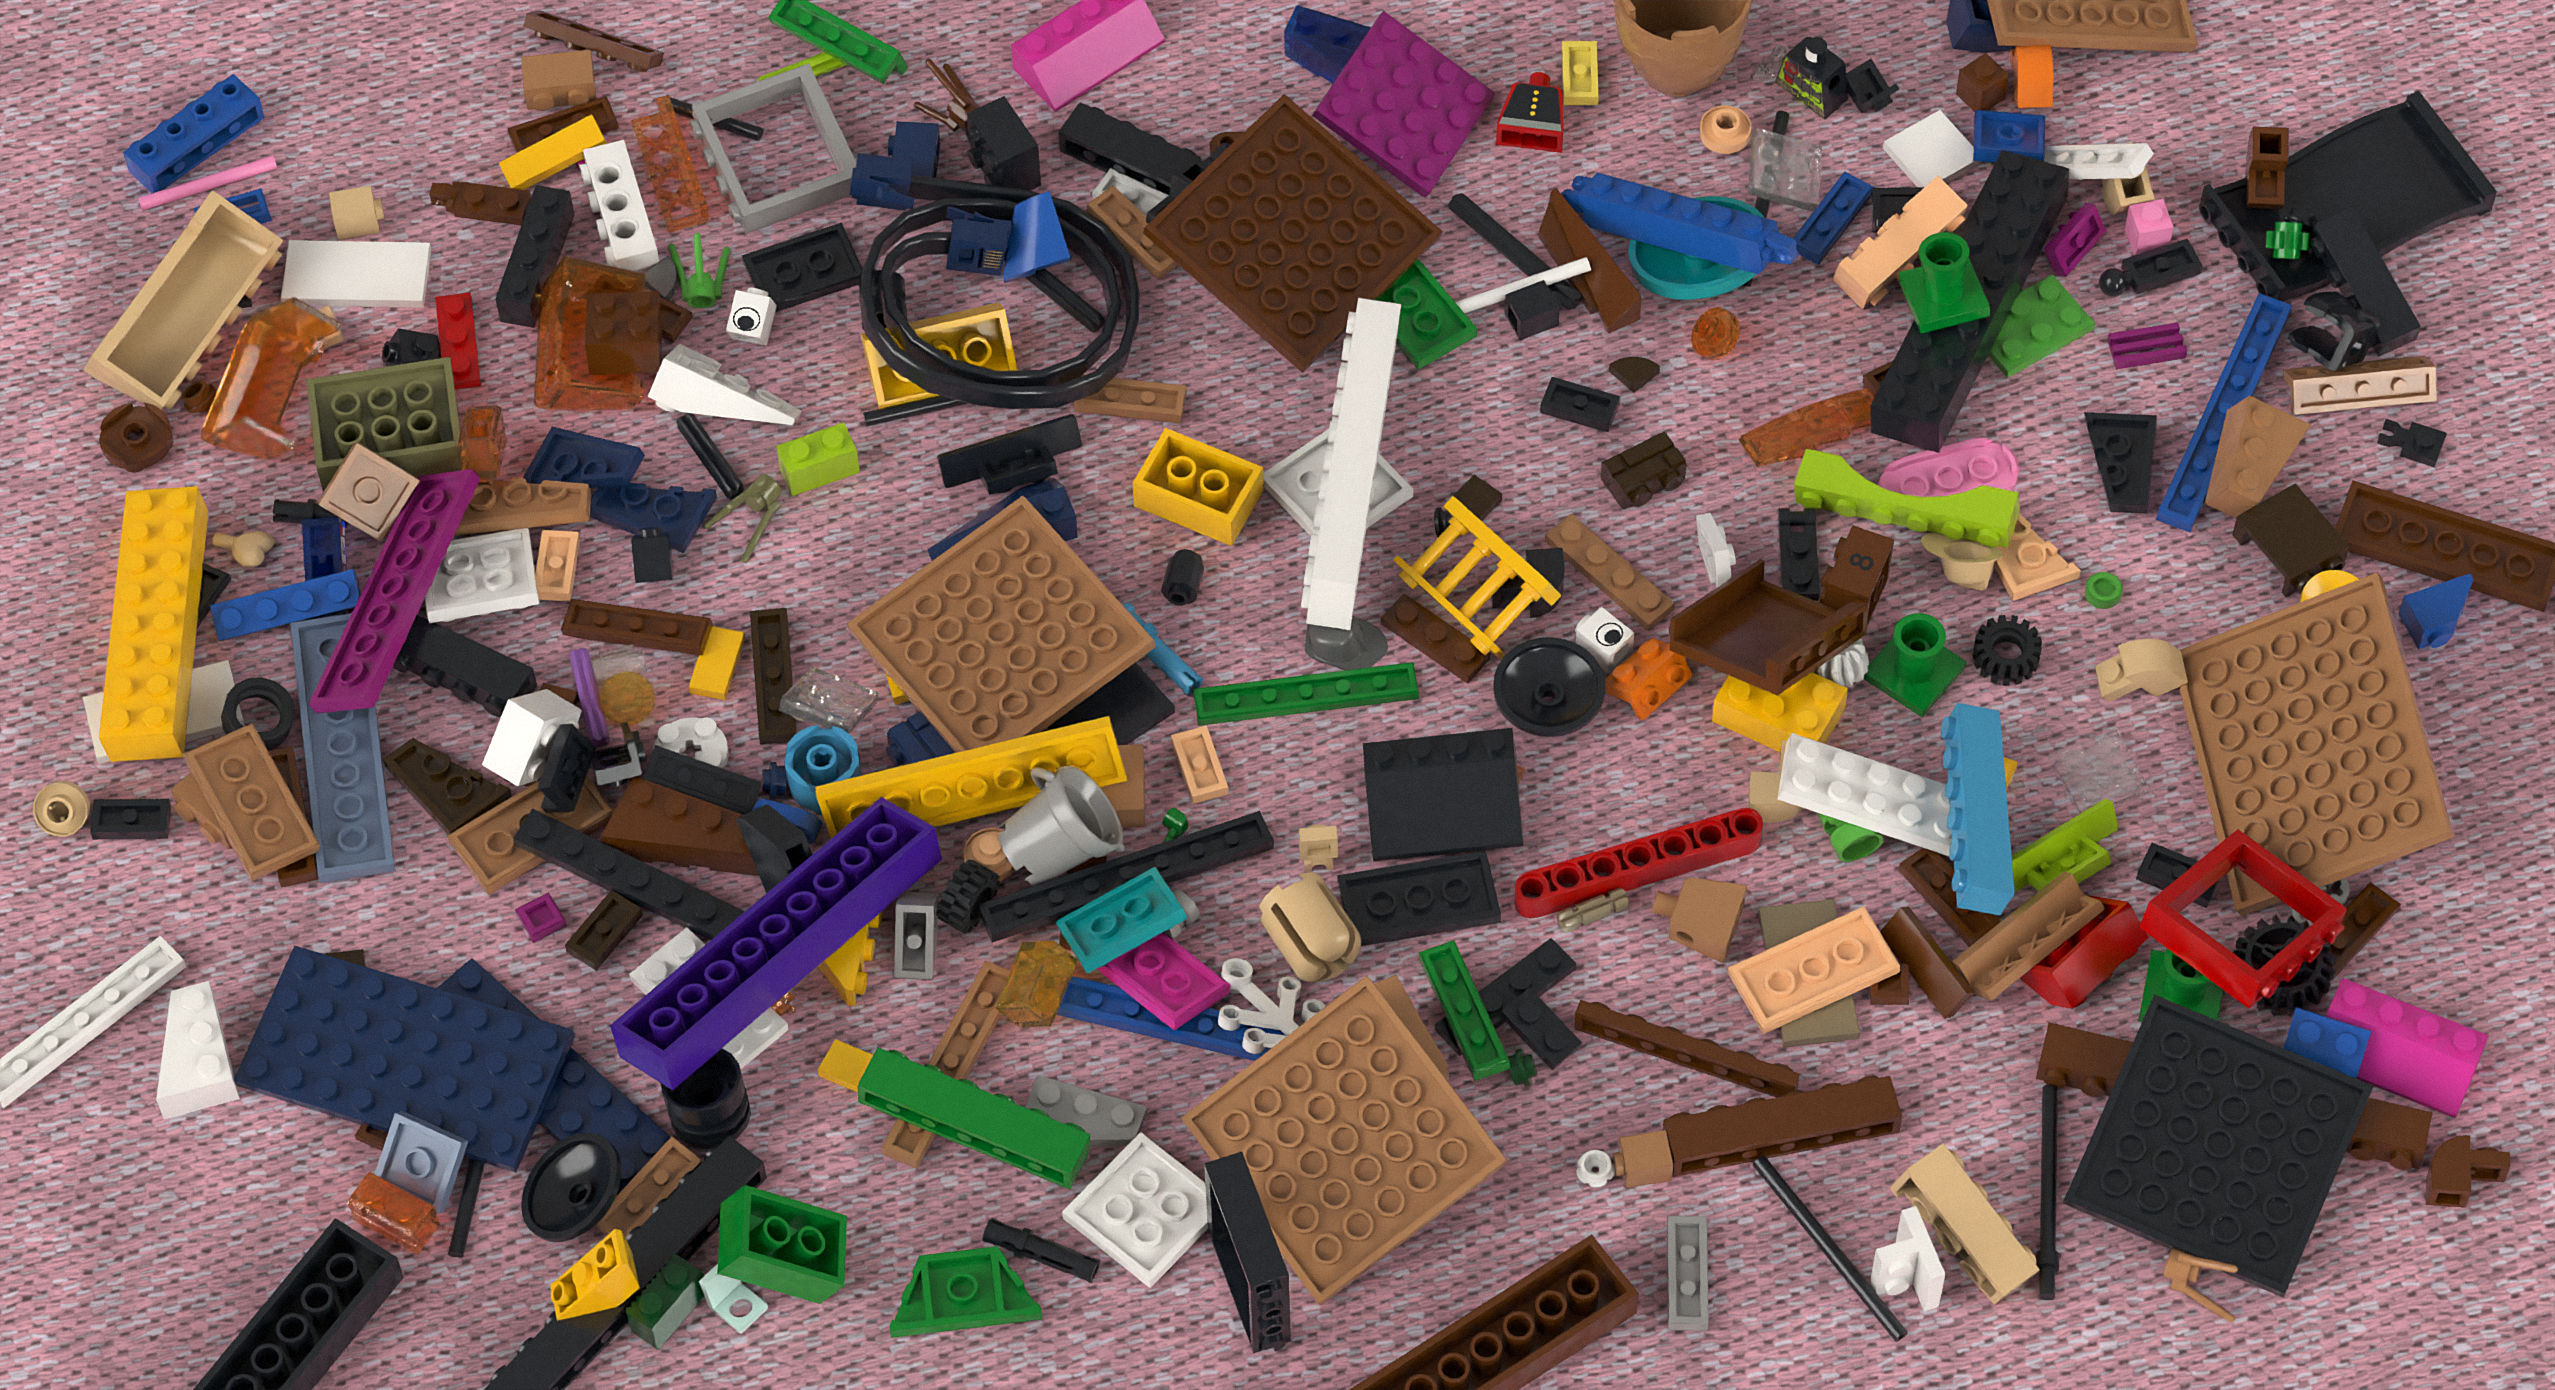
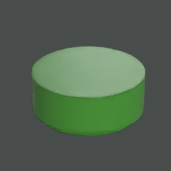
M2099 572L2093 574L2087 580L2085 597L2094 607L2109 609L2116 606L2121 600L2123 586L2115 575Z

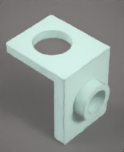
M717 1264L699 1283L708 1306L741 1334L768 1309V1305L742 1284L740 1280L717 1274ZM738 1300H748L752 1303V1310L744 1317H735L730 1313L732 1304Z

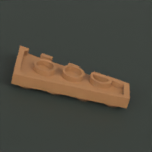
M477 474L481 479L454 536L590 521L591 491L589 485L544 480L541 484L527 483L525 478L511 477L510 482L493 480L491 475Z

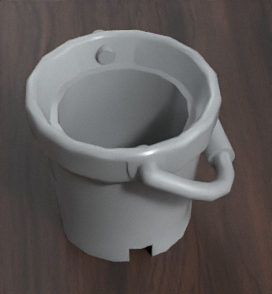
M1071 765L1059 768L1054 774L1043 768H1033L1031 770V777L1041 791L999 826V828H1006L998 834L1004 854L1016 871L1025 866L1032 873L1025 880L1033 885L1053 880L1092 857L1106 856L1114 851L1123 852L1125 846L1122 844L1121 823L1106 794L1086 773Z

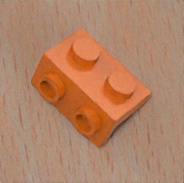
M1651 638L1643 643L1624 663L1617 666L1605 679V692L1630 703L1636 717L1645 720L1690 680L1692 673L1685 657L1670 651V644Z

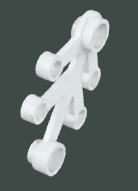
M1238 958L1229 959L1222 966L1221 978L1230 984L1231 993H1241L1260 1012L1243 1010L1234 1005H1225L1219 1012V1026L1225 1030L1233 1031L1237 1030L1241 1024L1281 1030L1285 1034H1269L1259 1028L1247 1029L1244 1033L1242 1046L1247 1052L1258 1054L1263 1052L1265 1047H1274L1299 1028L1293 1021L1295 1001L1300 995L1301 983L1298 979L1290 976L1279 980L1277 996L1280 998V1003L1278 1007L1251 982L1253 968L1247 961ZM1316 999L1305 1001L1301 1013L1302 1020L1306 1022L1325 1008L1324 1003Z

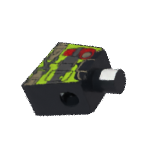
M1805 37L1786 54L1775 83L1823 119L1829 117L1848 100L1846 64L1841 58L1827 49V43L1824 39Z

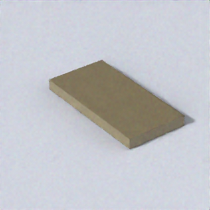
M1834 899L1760 907L1758 909V917L1765 951L1836 919L1837 913ZM1853 994L1779 1027L1783 1048L1855 1040L1860 1037Z

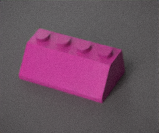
M1081 0L1011 44L1013 69L1056 112L1163 44L1165 38L1145 0Z
M2342 978L2326 1016L2372 1030L2356 1079L2456 1118L2489 1035Z

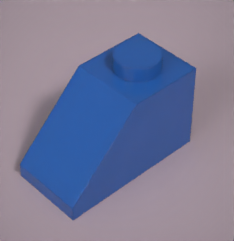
M2471 573L2403 597L2399 616L2418 650L2430 645L2432 648L2443 646L2452 638L2474 580Z

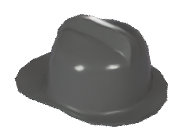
M1353 615L1350 630L1307 624L1305 652L1310 658L1343 670L1372 667L1387 654L1388 644L1385 635L1380 629L1369 622L1355 618Z

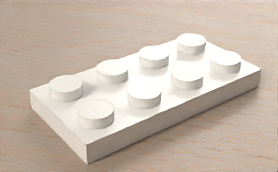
M686 927L629 974L630 980L647 995L704 947L705 944ZM769 1007L727 1043L723 1049L734 1056L740 1065V1069H742L788 1031V1023Z

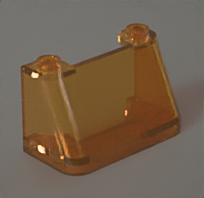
M564 256L546 279L540 295L534 387L535 407L546 410H631L636 404L641 403L644 395V384L640 383L639 375L632 373L589 375L585 349L587 294L649 292V289L645 288L646 274Z

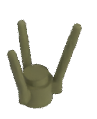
M761 474L744 492L704 522L702 526L704 529L710 528L744 502L753 511L760 512L761 510H766L741 557V562L747 563L773 514L781 507L777 501L782 494L781 488L772 477Z

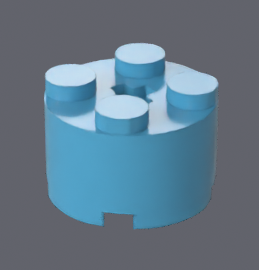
M818 725L807 727L793 736L786 748L784 764L788 788L794 800L801 806L822 815L815 787L862 776L858 746L852 736L838 727L831 726L832 729L819 728Z

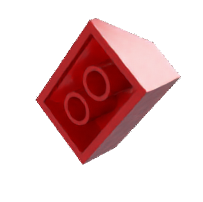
M2086 895L2100 900L2105 909L2021 976L2020 979L2051 1005L2073 1009L2083 1004L2088 998L2087 995L2099 984L2110 979L2113 971L2122 962L2133 957L2138 952V948L2149 938L2147 933L2139 928L2140 921L2129 902Z

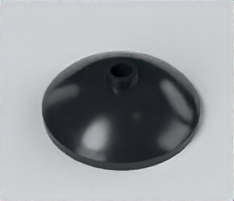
M1536 638L1517 645L1502 658L1494 675V698L1502 715L1518 729L1543 737L1564 736L1582 729L1598 714L1605 697V678L1598 661L1582 646L1561 638ZM1544 697H1552L1555 701L1545 702L1542 699Z
M593 1133L575 1134L552 1146L536 1163L524 1186L521 1210L524 1222L529 1230L543 1240L564 1242L586 1233L598 1224L611 1208L619 1190L622 1169L621 1160L616 1148L605 1138Z

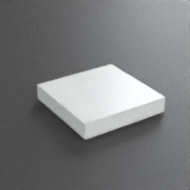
M1941 110L1885 140L1883 143L1884 151L1917 187L1927 186L1937 176L1947 184L1982 162L1973 161V146Z

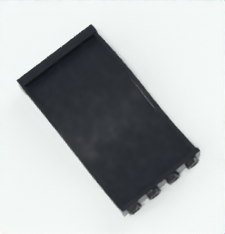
M2420 91L2408 95L2405 102L2361 117L2332 131L2289 156L2285 169L2283 209L2247 208V180L2243 178L2214 189L2210 184L2204 186L2199 210L2203 219L2206 222H2212L2218 230V236L2223 246L2226 248L2230 247L2235 253L2240 269L2245 274L2249 273L2255 280L2258 293L2284 302L2330 284L2326 274V269L2328 268L2322 258L2318 259L2315 257L2310 244L2309 250H2300V259L2273 258V249L2265 248L2266 232L2275 231V222H2283V217L2288 216L2292 208H2300L2310 212L2317 218L2318 223L2353 207L2382 257L2411 239L2436 227L2474 213L2482 216L2491 212L2497 191Z

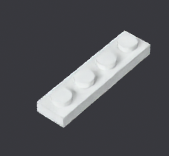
M2147 143L2047 146L2044 162L2069 168V179H2132L2143 172L2146 163L2154 153Z

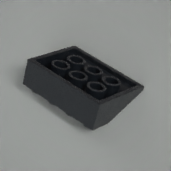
M1512 728L1363 743L1373 862L1524 846L1517 754Z

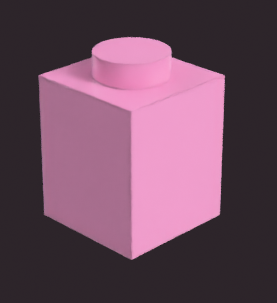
M2164 199L2129 205L2125 231L2134 256L2171 243L2174 227Z

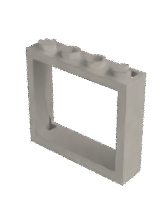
M810 64L692 105L693 120L689 121V124L693 131V137L696 141L702 140L705 147L702 149L705 163L709 169L715 168L718 175L715 176L717 188L721 196H728L731 204H728L732 220H735V223L740 221L745 234L851 196L849 195L853 167L855 168L856 160ZM801 93L839 173L750 205L712 124Z

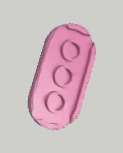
M1977 437L1942 446L1939 453L1927 450L1896 459L1884 469L1878 486L1881 485L1884 489L1900 494L1920 497L1948 496L1966 492L1982 485L2012 491L2016 486L2019 464L2015 454L2004 444L2001 443L2000 446L1997 443H1992L1993 439Z

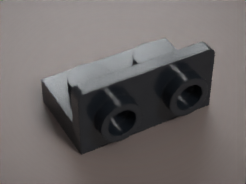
M560 724L538 785V789L545 795L541 805V809L545 813L572 812L575 810L596 747L573 724Z

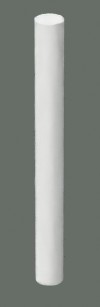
M1587 257L1455 303L1466 314L1504 301L1506 294L1544 280L1547 285L1591 271V267Z

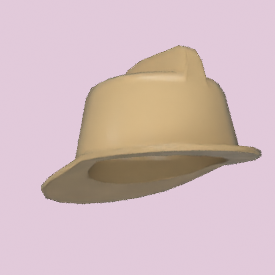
M1933 532L1927 533L1921 538L1922 547L1940 557L1944 575L1949 581L1957 583L1962 587L1979 591L1987 588L1992 575L1994 561L1999 560L2003 556L2001 549L1987 547L1976 541L1962 538L1954 540L1947 538L1943 534Z

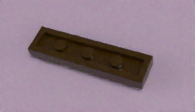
M787 608L750 611L760 745L789 742L797 734Z

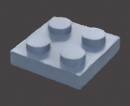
M404 1111L396 1112L371 1184L435 1214H441L445 1212L468 1140Z

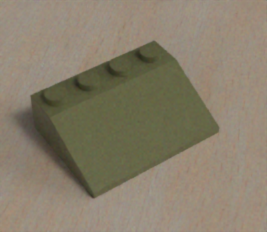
M450 357L306 379L316 468L323 492L355 441L415 477L467 470L464 439Z

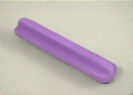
M586 648L572 650L569 657L589 741L595 747L607 745L610 738L589 651Z

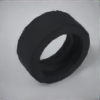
M262 677L247 678L235 684L226 696L221 714L222 727L225 734L244 727L236 717V709L239 703L247 698H261L268 700L276 706L280 713V720L274 729L258 732L268 751L281 745L289 735L295 715L293 699L288 691L276 681Z

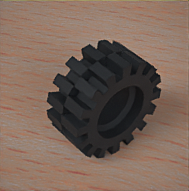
M1999 615L1998 623L1992 617L1987 620V625L1982 624L1978 634L1976 633L1973 648L1974 665L1976 669L1981 668L1980 675L1984 678L1990 674V682L1997 684L1998 678L2003 679V686H2009L2010 679H2014L2015 685L2021 684L2023 676L2026 680L2030 679L2033 671L2036 672L2042 650L2041 636L2037 637L2038 630L2035 626L2029 629V621L2024 619L2021 624L2017 623L2018 616L2012 615L2011 621H2006L2005 615ZM1999 642H2011L2020 648L2021 655L2014 659H2005L1996 655L1993 647Z
M969 859L966 863L963 862L960 865V869H956L953 873V879L948 880L946 883V890L942 891L940 895L942 900L937 904V918L964 934L970 933L973 927H977L980 923L981 918L978 913V904L990 901L997 896L998 890L996 889L1000 886V876L974 860Z

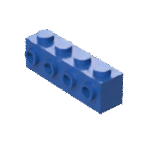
M232 74L224 81L216 83L211 90L197 100L188 103L183 110L169 120L160 123L155 130L141 140L133 142L123 152L128 171L151 193L164 190L265 118L260 98L236 75Z

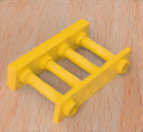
M1452 496L1443 506L1452 516L1448 521L1450 525L1412 566H1409L1399 555L1393 561L1402 569L1398 576L1410 588L1414 590L1419 585L1474 635L1470 642L1486 656L1491 651L1501 660L1505 654L1494 641L1533 600L1537 602L1542 597L1552 606L1562 595L1549 581L1460 501ZM1470 532L1476 538L1472 542L1474 547L1435 588L1432 587L1422 575L1460 535L1465 536ZM1494 554L1500 560L1496 564L1498 569L1459 610L1455 608L1446 597L1485 556L1489 558ZM1517 575L1524 581L1520 586L1523 590L1482 632L1470 619L1509 578L1513 580Z

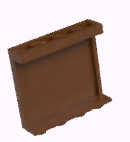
M1759 559L1670 618V651L1778 696L1867 634L1868 602L1854 598L1836 610L1765 581V561Z

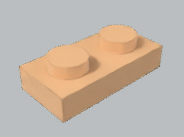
M542 530L535 573L539 600L571 601L580 544L579 532Z
M1207 726L1171 735V744L1192 804L1229 795L1228 785Z

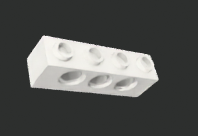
M624 140L584 149L585 164L579 165L584 186L591 184L593 189L592 192L587 194L592 213L599 212L601 219L596 220L600 240L607 239L609 243L608 247H604L609 268L616 267L618 276L621 278L647 272L659 263L658 251Z

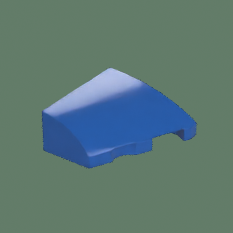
M1050 191L1031 197L1015 206L1003 271L1004 283L1035 275L1036 270L1070 261V254Z

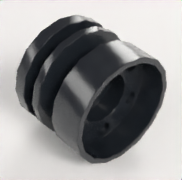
M723 1048L674 1090L661 1083L662 1094L668 1109L672 1129L682 1142L694 1148L710 1149L715 1144H721L728 1136L734 1140L737 1139L747 1128L751 1110L740 1065L734 1056Z

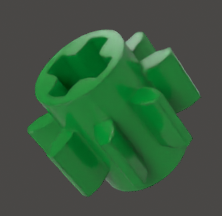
M2275 222V231L2266 232L2265 248L2273 249V258L2300 259V250H2309L2310 233H2302V223Z

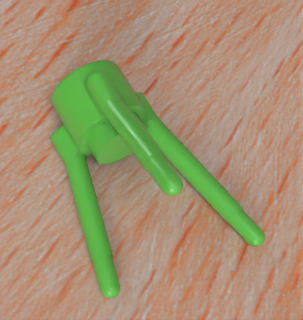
M695 233V273L690 276V280L687 282L676 247L672 243L669 244L670 256L675 265L682 289V301L688 302V305L695 309L714 306L716 300L722 299L721 287L730 248L726 246L723 249L714 281L711 279L710 274L703 272L701 235Z

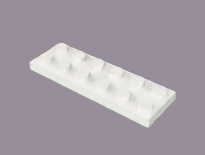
M1791 733L1785 746L1778 800L1949 856L1952 830L1947 827L1950 802L1945 797L1946 784Z

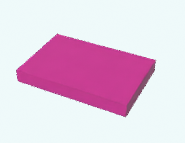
M1164 932L1142 943L1137 948L1131 949L1113 959L1106 965L1097 968L1098 971L1173 1030H1176L1227 996L1230 992V984Z

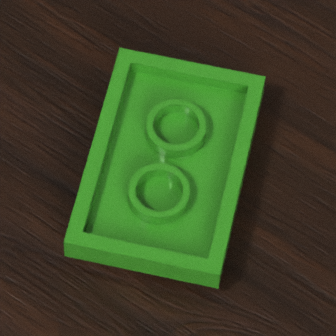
M2052 274L2019 293L1988 356L2008 378L2093 331L2095 322Z

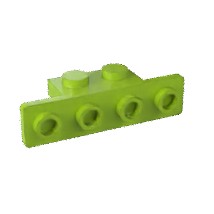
M2105 798L2011 855L2014 893L2028 884L2040 891L2064 871L2071 873L2077 884L2110 865L2109 851L2101 847L2097 842L2118 830L2113 802Z

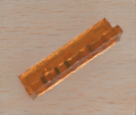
M669 95L655 98L658 113L631 120V124L668 232L671 233L710 221L701 185ZM661 123L663 131L657 140L643 135L642 128ZM658 149L672 155L666 167L652 162V158ZM667 177L681 181V186L675 194L661 188ZM684 192H685V195H686V198H687V199H685V198L682 197V195L684 194ZM678 203L690 208L692 216L673 221L670 213Z

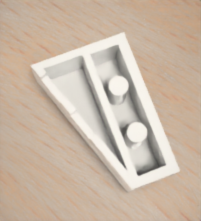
M209 981L171 991L156 1097L164 1119L240 1099L234 1081L235 1077L217 1003Z

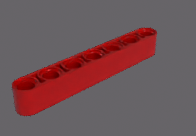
M1740 808L1526 872L1516 880L1515 909L1518 914L1525 918H1539L1575 907L1579 903L1602 894L1605 897L1609 896L1608 892L1617 888L1629 891L1749 855L1760 847L1763 819L1754 809ZM1745 829L1751 831L1752 833L1743 834L1740 833L1739 830ZM1712 840L1716 842V844L1709 845L1705 844L1703 841ZM1669 851H1678V852H1680L1681 854H1680V855H1670V854L1667 853V852H1669ZM1636 861H1640V862L1645 863V865H1643V866H1636V865H1634V864H1632V863H1633V862H1636ZM1606 872L1610 875L1602 877L1598 876L1596 873ZM1568 882L1575 886L1567 888L1560 884ZM1528 893L1537 894L1538 897L1528 898L1525 895Z

